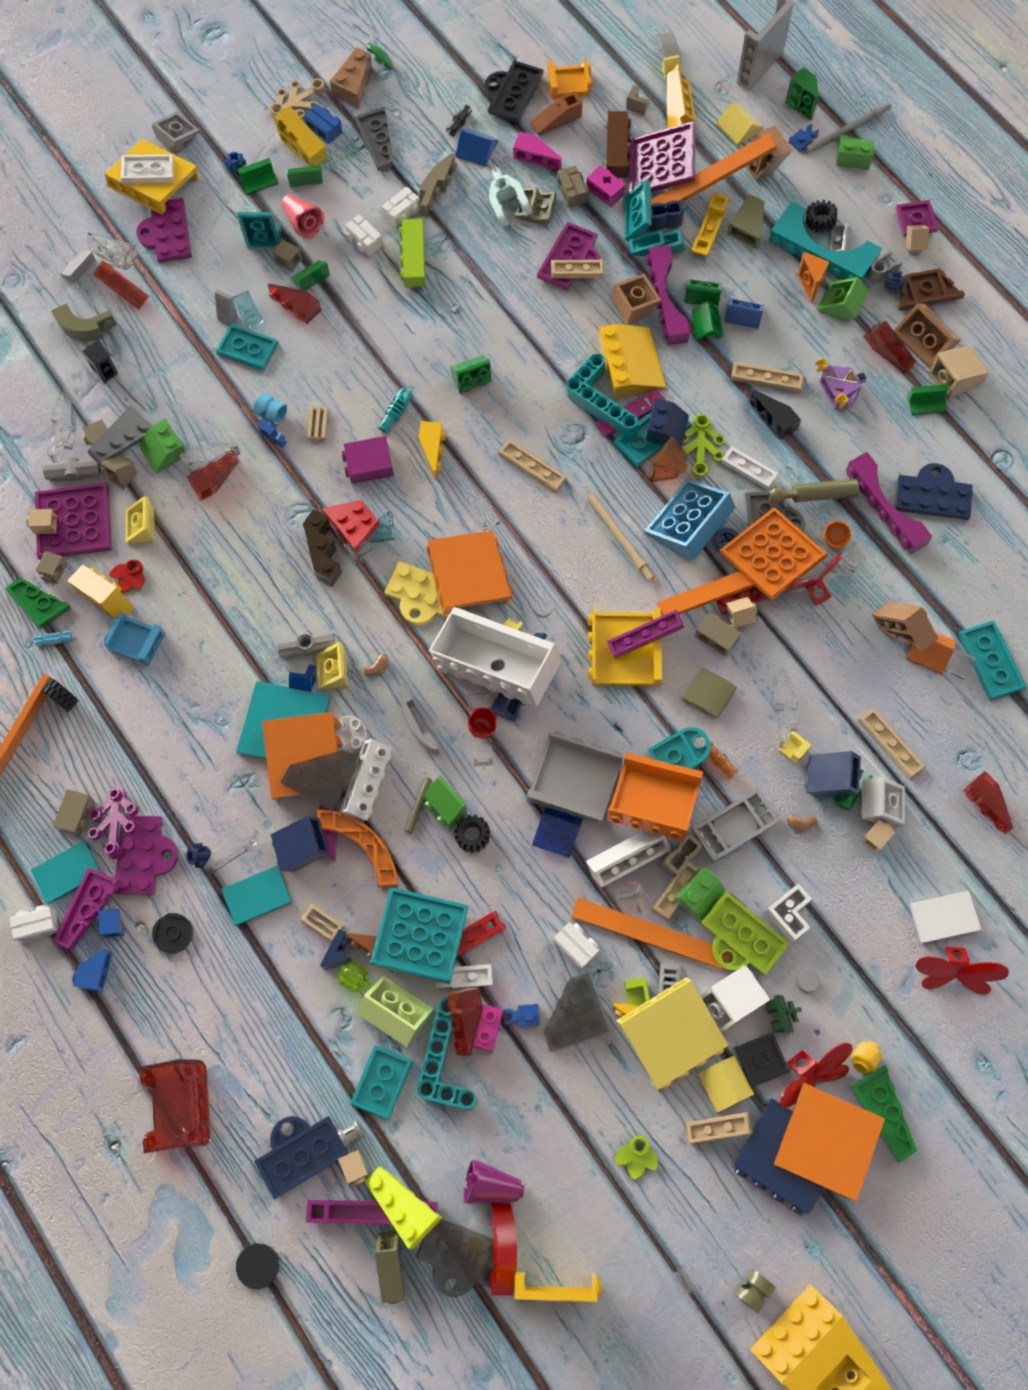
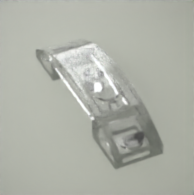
M487 693L468 694L469 716L476 708H488ZM471 735L474 767L493 765L491 737L479 739Z

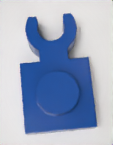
M812 124L807 126L806 131L800 129L789 138V143L800 153L806 146L812 144L813 139L818 136V129L815 132L811 131Z
M260 420L257 424L260 434L283 448L287 444V441L284 440L285 436L276 432V427L272 423Z
M538 1004L518 1005L517 1012H514L512 1009L504 1010V1014L509 1013L512 1015L510 1021H504L505 1025H512L515 1021H519V1027L540 1026Z

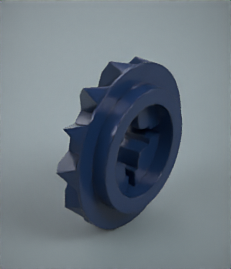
M731 528L717 530L712 537V546L715 548V551L720 553V549L726 545L722 544L724 537L727 541H732L739 533Z

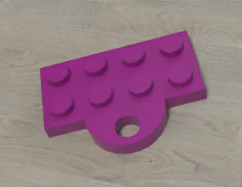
M184 199L167 200L165 202L166 211L162 215L150 209L151 217L143 220L136 230L140 244L148 249H156L158 263L192 258ZM145 232L149 233L148 236H142V234Z
M567 222L538 271L537 278L569 290L575 278L551 279V260H600L599 253L593 249L598 239V234Z
M125 816L129 821H133L138 826V830L130 835L124 831V827L121 825L119 845L122 847L123 852L117 859L115 879L122 881L114 894L155 895L157 876L165 875L175 867L178 861V849L169 838L161 836L163 821L161 816ZM167 851H172V858L168 861L163 860V854Z

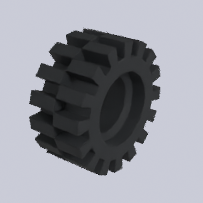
M817 200L816 204L812 202L811 206L809 205L806 210L807 227H810L811 231L815 229L816 233L821 230V233H824V230L828 232L830 228L833 229L834 225L836 226L838 214L835 204H831L829 200L827 203H825V200H822V202ZM818 215H826L827 217H825V218H818V217H816V216H818Z
M53 678L42 688V691L67 712L79 701Z
M470 814L466 818L463 816L461 821L456 823L457 826L454 828L455 840L464 851L467 852L468 850L470 853H474L477 850L479 852L481 848L484 849L486 844L489 843L490 829L484 818H479L475 814L471 816ZM467 828H478L480 831L479 837L473 841L468 840L464 835Z

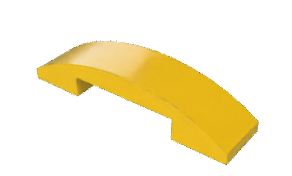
M713 192L706 216L692 246V253L705 257L709 255L730 197Z

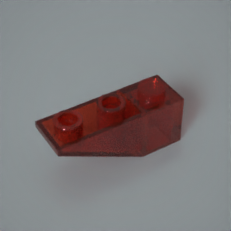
M103 260L93 273L95 277L139 310L149 297L148 294Z
M274 284L267 285L271 299L281 303L286 311L290 310L299 321L302 320L308 324L322 311L319 300L307 291Z
M886 320L874 325L863 336L875 352L903 373H907L917 363L916 359Z
M236 452L227 453L222 458L210 462L205 467L195 470L186 476L200 501L215 494L239 463Z
M984 771L963 791L966 797L971 802H975L980 808L981 813L994 822V826L999 831L1007 834L1014 827L1000 786Z
M465 988L448 992V1006L451 1012V1027L454 1033V1047L457 1055L471 1056L483 1010L480 988Z

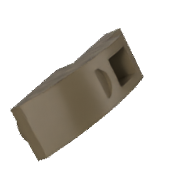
M451 153L442 159L424 179L419 189L420 200L422 201L420 204L422 216H429L430 211L434 209L435 198L439 197L440 191L445 192L447 186H450L452 173L457 169L455 154Z

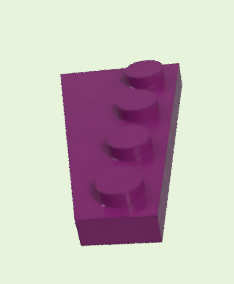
M88 867L53 942L73 950L98 916V911L104 908L122 881Z

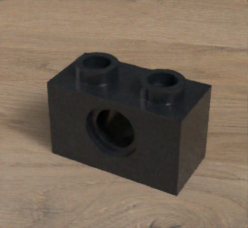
M97 341L82 350L92 371L104 384L118 374L109 354Z

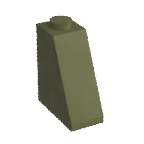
M749 194L729 223L727 234L758 249L762 233L765 201Z
M397 1231L378 1233L375 1256L382 1303L396 1304L404 1301L405 1292L400 1235Z

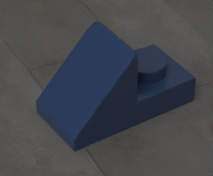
M338 929L320 964L322 969L327 971L353 961L351 957L340 953L341 950H345L349 942L346 932Z

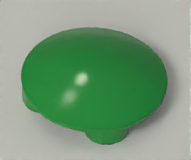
M370 42L366 45L365 48L375 55L374 60L380 65L383 63L389 70L394 67L391 58L384 49Z

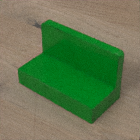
M269 158L238 169L247 195L278 184Z
M321 165L292 168L287 171L290 187L323 183Z
M316 261L292 276L293 283L301 293L330 276L328 264L326 261Z
M707 300L692 309L697 340H701L708 335L717 339L723 337L719 306Z
M947 384L911 387L907 396L911 415L946 412L945 396L948 392Z

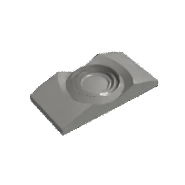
M757 788L692 828V831L711 860L715 862L750 840L760 836L779 823L780 820Z

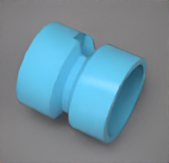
M262 393L257 398L253 411L262 418H266L269 422L279 425L285 418L288 407L281 401L275 400L274 397Z

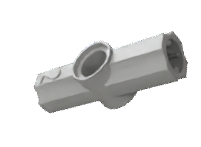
M69 457L64 459V462L44 463L43 474L46 480L64 478L68 481H77L81 477L95 476L101 473V466L94 459L79 460Z
M333 631L315 635L302 634L298 638L278 641L277 650L280 659L302 654L304 656H311L315 652L323 651L336 644ZM304 643H311L308 647H302Z

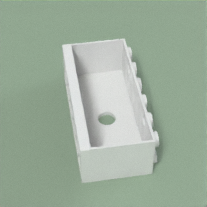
M456 607L452 609L429 649L432 660L436 663L437 669L442 673L447 674L449 672L460 680L467 679L476 686H485L491 692L496 693L498 691L507 698H516L528 706L539 705L562 662L554 643ZM501 660L505 663L501 671L492 670V664L495 661Z

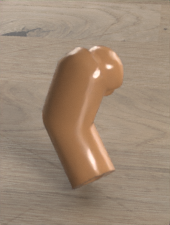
M792 814L787 818L789 826L798 831H805L818 823L814 815L802 819Z

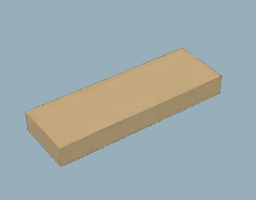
M551 260V279L603 278L604 276L603 260Z
M688 862L686 868L676 874L652 910L669 921L679 907V904L673 898L698 868Z
M749 1112L686 1122L689 1144L753 1134Z

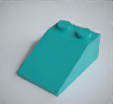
M237 212L247 247H276L281 243L282 228L280 220L272 212Z

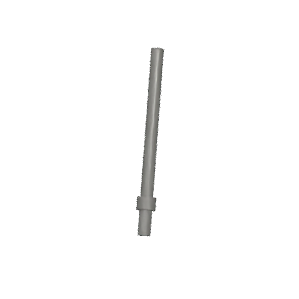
M888 102L880 107L877 106L871 109L864 116L806 146L805 151L809 153L870 119L880 117L883 112L891 109V104Z

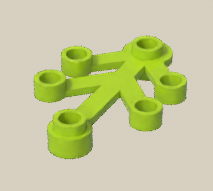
M700 414L694 418L693 426L685 431L684 438L686 440L683 441L682 445H686L689 437L698 432V437L677 452V459L685 461L688 454L697 448V463L693 466V475L699 479L704 478L708 471V467L704 463V449L713 456L715 463H721L724 457V453L718 451L714 446L722 447L725 438L710 426L711 421L705 414ZM705 432L714 439V446L705 438Z

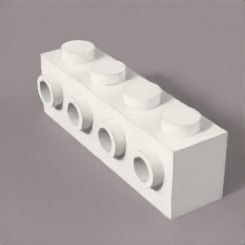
M373 739L363 742L339 811L340 813L356 818L359 821H367L373 812V802L379 794V784L385 777V767L391 759V747Z
M644 830L587 860L586 863L592 877L602 888L671 851L666 836L655 835Z

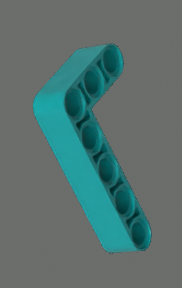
M593 354L566 382L567 396L571 401L598 419L603 420L623 436L633 438L638 434L637 417L593 388V385L606 371L604 356Z
M444 997L438 1004L417 1085V1092L422 1099L462 1110H472L477 1105V1097L473 1091L440 1083L458 1012L456 1001L451 997ZM448 1002L454 1005L453 1010L449 1013L443 1011L444 1004ZM440 1023H447L449 1025L445 1033L438 1032L437 1029ZM436 1043L443 1045V1050L439 1054H435L432 1051V1047ZM432 1063L438 1066V1071L433 1075L427 1073V1067ZM426 1084L432 1085L433 1088L432 1093L428 1096L422 1094V1087ZM446 1089H450L453 1092V1097L449 1101L442 1099V1093ZM467 1094L473 1096V1103L469 1106L462 1104V1098Z

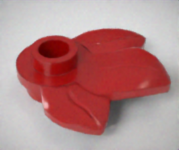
M131 559L126 564H118L109 573L110 577L119 579L118 585L122 588L121 592H127L133 586L141 589L145 583V577L142 573L144 567L139 560Z

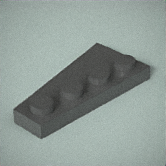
M385 106L355 116V123L377 171L392 167L393 159Z
M130 406L88 449V454L101 466L100 463L103 460L118 456L141 442L152 425Z

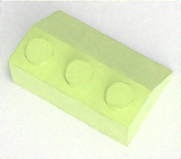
M383 975L363 996L356 1013L405 1047H408L434 1009Z

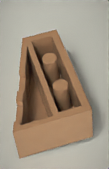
M356 47L329 81L333 96L360 108V101L362 96H364V89L372 71L370 53Z
M776 126L757 132L755 140L770 133L777 150L747 166L755 181L773 174L793 151Z
M887 602L872 614L881 631L894 638L901 637L905 639L904 643L907 645L913 643L917 646V650L921 652L939 639L927 617L926 610L922 607Z

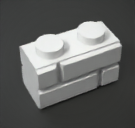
M405 187L381 206L382 216L395 228L400 224L402 225V219H408L412 214H417L421 208L419 197L408 187Z
M361 215L356 216L353 221L345 225V237L349 242H354L361 253L365 252L368 256H371L383 246L382 235Z
M48 905L38 906L35 911L31 912L27 910L19 911L16 913V916L10 917L13 939L18 943L52 935L59 930L56 911L48 907Z
M569 922L553 938V942L582 971L598 955L599 950L597 948L599 945L592 938L587 939L583 935L584 930L577 923L573 925Z

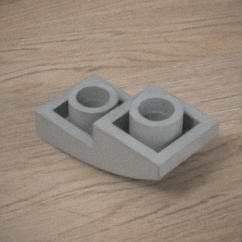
M673 32L658 33L659 51H662L663 58L680 56Z

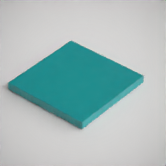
M256 681L236 753L267 760L262 721L326 713L331 698L330 695Z
M390 887L370 966L450 984L469 905Z

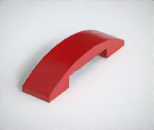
M489 1203L490 1226H493L494 1272H491V1296H512L515 1287V1274L517 1272V1236L511 1203Z

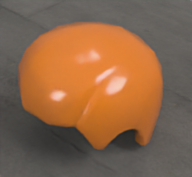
M837 520L827 524L823 531L824 542L833 549L846 546L852 536L850 527L846 523Z

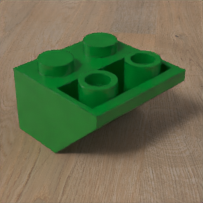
M802 67L790 79L785 103L812 120L819 97L816 75Z
M484 355L450 367L451 377L458 393L468 392L472 388L484 386L492 381L490 360Z

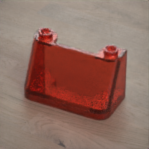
M176 1059L140 1067V1081L145 1088H152L154 1131H149L144 1135L143 1153L206 1146L210 1141L207 1068L202 1060Z

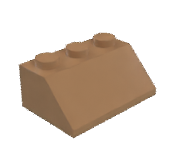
M917 303L894 329V332L930 367L937 353L951 350L961 341V338L927 305Z

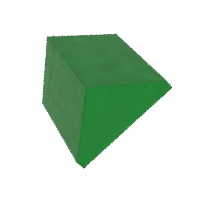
M688 279L684 303L700 305L708 300L719 306L722 284Z

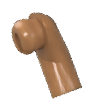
M380 654L374 665L365 666V676L383 673L389 663L388 657L385 654Z

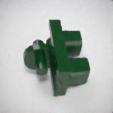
M780 994L766 1002L765 1006L768 1014L779 1012L780 1019L771 1022L773 1032L789 1034L794 1032L789 1015H791L793 1022L799 1021L797 1013L802 1012L801 1007L795 1008L793 1001L787 1002L788 1010L784 996Z

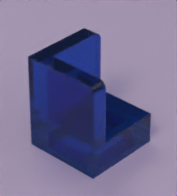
M309 664L305 674L290 672L288 675L289 688L311 692L317 680L316 666Z

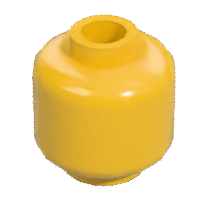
M860 1042L851 1056L853 1067L858 1072L867 1074L876 1071L883 1056L879 1046L874 1042Z

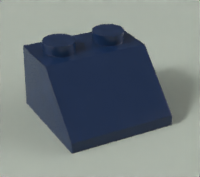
M655 398L646 440L681 448L689 414L674 402Z

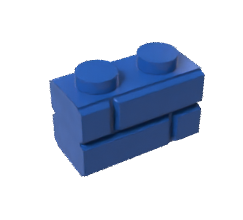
M318 104L313 106L303 116L305 124L328 144L343 132L341 120L337 116L333 117L327 108H322Z

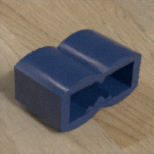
M682 201L652 204L651 226L648 227L649 230L657 231L665 227L676 228L681 226L684 217Z

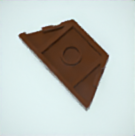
M939 268L906 274L904 286L901 290L898 311L914 308L917 303L931 305L962 299L965 293L963 290L959 291L953 286L954 282L947 278L945 273Z

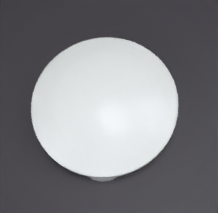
M344 716L338 719L339 728H336L337 736L340 735L342 747H338L339 752L353 754L359 751L367 738V730L364 723L355 716Z

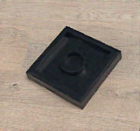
M773 1032L734 1047L751 1087L790 1072Z

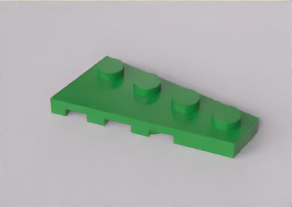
M886 1064L849 1086L864 1110L885 1118L880 1136L897 1163L917 1152L908 1124L905 1122L901 1105L897 1100L895 1088L890 1080Z

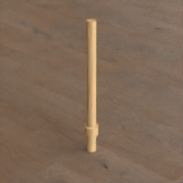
M590 493L587 496L588 500L635 562L634 565L638 571H641L646 579L651 581L654 575L648 569L646 561L640 558L594 494Z

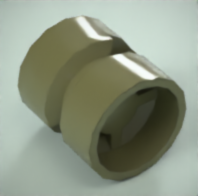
M752 1268L745 1278L747 1283L741 1284L735 1295L758 1313L765 1304L764 1298H769L776 1287Z

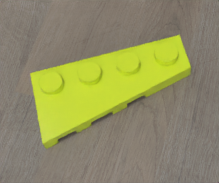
M379 1166L365 1181L408 1249H414L442 1219L438 1213L432 1211L425 1202L418 1199L411 1190L404 1187L397 1178L383 1167Z

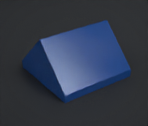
M469 129L461 130L455 157L486 167L499 139Z
M730 298L724 322L759 329L764 305Z

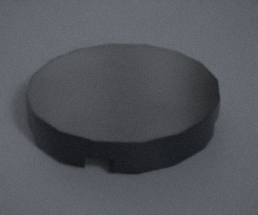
M178 913L164 915L155 922L152 929V939L155 945L161 951L168 954H175L185 950L193 938L191 922L185 916Z
M255 1243L247 1246L240 1253L236 1261L238 1279L244 1286L250 1289H262L269 1286L279 1273L278 1254L272 1247L266 1244Z

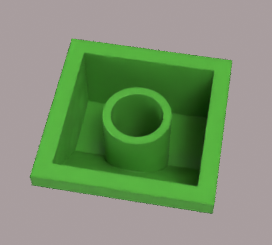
M840 136L836 165L869 170L874 155L875 142L873 140Z
M859 277L830 282L817 310L841 321L854 319L857 317L869 291Z
M166 419L151 426L138 445L156 473L188 456L183 444Z
M440 775L425 793L424 798L426 802L424 805L430 812L434 811L438 815L437 820L443 827L447 826L451 829L458 821H461L463 816L466 817L468 815L467 807Z
M703 867L694 873L673 899L701 924V921L726 890L721 881L706 867Z

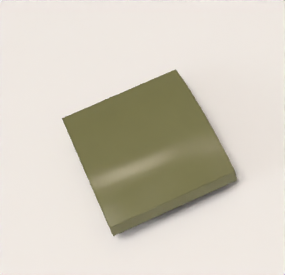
M538 187L522 188L533 213L525 217L518 202L515 217L524 221L550 224L557 199L556 192H539Z
M701 667L682 699L684 702L700 708L701 712L718 719L737 687L721 676Z

